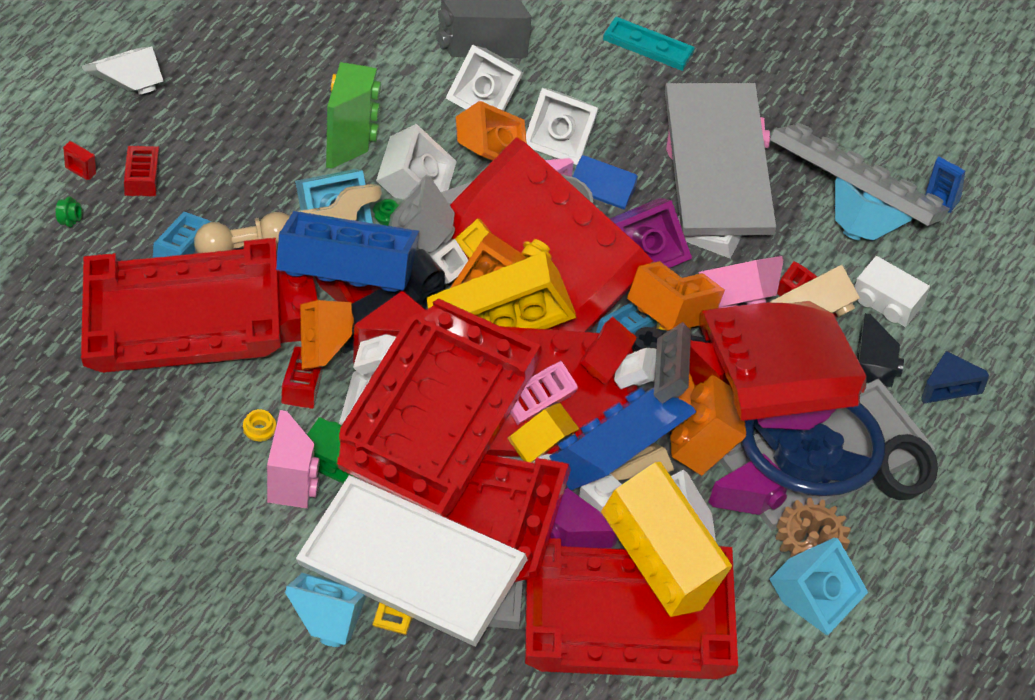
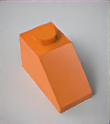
M316 300L300 304L302 370L326 366L352 336L354 318L351 302Z

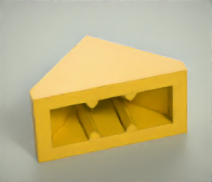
M559 402L541 411L507 439L523 461L532 463L536 458L541 457L558 445L557 443L577 432L579 428Z

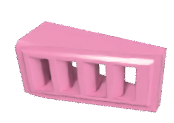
M559 361L530 378L520 395L529 410L525 411L517 400L510 412L517 425L538 415L544 409L570 398L578 389L577 384L563 362ZM540 383H544L551 397H548ZM529 389L533 391L538 401L540 402L539 404H536L535 400L528 391Z

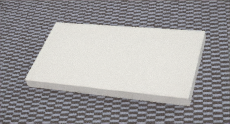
M349 475L299 552L296 560L299 565L476 647L525 565L527 557L525 553Z

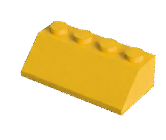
M546 252L533 255L517 263L502 267L427 297L428 309L433 306L432 302L439 298L489 322L504 327L547 329L576 318L575 310L559 270Z
M661 461L653 463L616 488L601 511L670 617L701 611L732 567V564Z

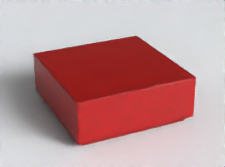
M69 141L63 147L65 168L86 180H90L96 174L95 154Z

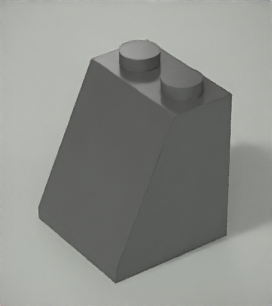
M441 0V10L438 11L440 25L436 36L439 46L442 49L446 48L451 57H466L472 45L486 48L502 58L522 59L528 56L532 16L521 0Z

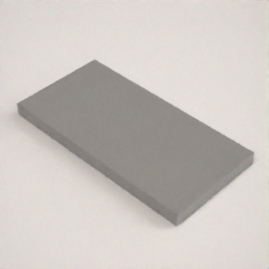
M666 83L665 98L680 224L684 236L775 235L776 222L756 84Z
M879 379L866 384L865 392L860 394V403L870 411L878 422L885 442L897 435L911 434L922 438L935 451L934 446ZM846 408L836 409L825 422L821 423L844 437L843 450L871 457L872 444L869 433L863 423ZM760 433L754 435L760 452L765 454L779 467L775 458H773L774 449L770 447ZM740 442L719 462L729 474L750 462V459L745 453L742 442ZM903 449L892 451L888 459L889 469L892 474L917 463L915 457ZM872 478L871 481L857 490L835 496H812L788 489L786 492L787 499L779 508L775 510L770 508L760 514L770 530L773 531L777 529L776 525L780 517H782L785 508H792L796 500L805 505L807 498L811 497L814 505H818L823 499L826 506L875 482Z

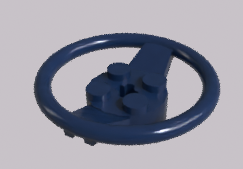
M859 403V406L847 407L846 409L853 413L867 429L872 444L871 457L843 450L844 437L821 423H818L810 430L762 428L758 424L757 419L746 420V437L741 442L745 453L754 466L776 484L801 494L835 496L857 490L872 480L881 468L884 460L885 440L883 432L874 416L864 405ZM754 426L770 447L774 449L773 458H775L779 466L778 468L772 465L757 447L753 433Z

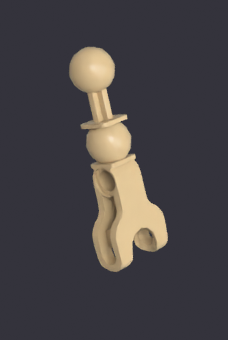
M368 184L347 187L339 193L333 204L297 212L356 221L357 212L361 206L380 199L382 195L381 186ZM272 212L264 216L260 221L259 218H255L256 226L233 230L219 222H210L197 230L194 237V247L197 253L228 251L244 247V241L276 238L278 251L279 233L290 216L282 212Z

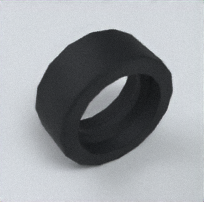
M911 434L897 435L885 442L884 460L873 480L878 489L890 498L899 501L913 499L930 489L935 482L938 473L937 457L931 446L922 438ZM903 449L915 457L920 468V478L916 484L906 486L893 477L888 464L889 455L892 451Z

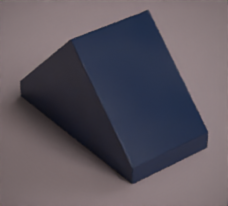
M945 351L926 382L921 400L925 404L983 394L989 374L986 370Z

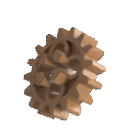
M811 497L807 498L805 505L796 500L792 508H785L782 517H780L776 525L779 529L775 536L776 540L783 541L780 551H790L791 555L789 558L832 538H838L846 551L850 543L847 537L851 531L849 527L843 526L846 517H837L835 515L836 506L830 509L825 508V500L823 499L818 505H814ZM823 525H826L822 528L820 534H818L817 532L819 528ZM806 533H808L809 535L806 541L800 542L804 539Z

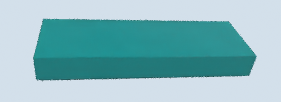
M616 16L603 35L604 41L681 71L684 70L695 50L694 46Z

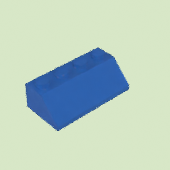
M293 211L279 233L276 270L286 271L291 276H302L304 274L317 276L322 281H334L336 279L349 281L354 286H380L383 290L391 292L405 290L411 276L419 231Z
M640 387L625 396L628 402L624 405L618 402L603 412L605 415L604 419L599 421L598 418H595L580 427L583 433L578 437L574 433L557 443L560 449L549 457L552 461L569 464L571 471L566 485L570 490H574L609 475L696 413L694 407L679 398L673 397L662 404L654 396V388L644 391Z

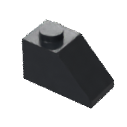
M865 313L859 332L857 359L866 374V383L879 379L884 386L892 388L895 377H901L904 366V358H899L900 344L871 314Z

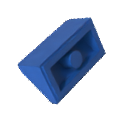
M582 155L572 176L586 184L592 192L594 199L624 210L636 190L638 176L634 173Z

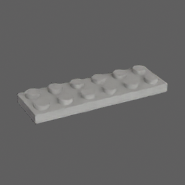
M796 123V125H787L774 129L770 138L771 141L927 226L944 220L950 209L943 205L944 201L938 196L930 193L924 195L916 190L917 186L905 179H900V181L890 176L891 172L879 165H874V167L863 162L865 158L853 151H848V153L837 148L839 145L837 142L827 137L818 138L812 134L813 130L806 125Z

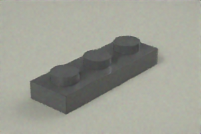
M683 322L657 338L654 396L662 404L672 397L677 398L681 396L689 387L691 330Z

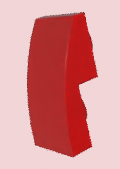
M612 316L604 324L597 339L588 347L580 364L585 367L591 376L598 378L602 383L606 384L627 356L637 337Z

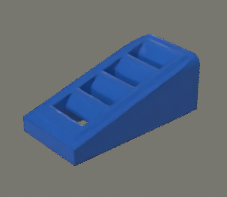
M938 157L935 161L925 195L930 193L941 198L944 201L943 205L950 208L948 213H951L960 202L966 171Z

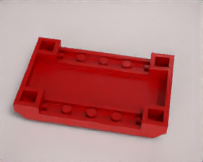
M276 238L244 241V249L136 260L118 261L116 253L84 256L81 360L83 366L104 373L266 357L281 347Z
M550 538L538 577L526 579L525 664L541 672L720 679L735 674L738 669L732 547L719 546L732 564V567L701 611L670 617L626 549L561 546V539Z

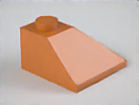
M478 101L456 116L458 143L492 161L516 137L527 143L524 119L482 101Z

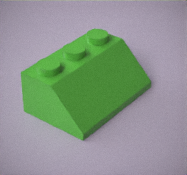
M340 62L327 106L326 168L333 169L368 152L371 141H377L379 124L374 123V121L378 120L380 103L375 102V100L379 99L381 82L376 81L377 68Z

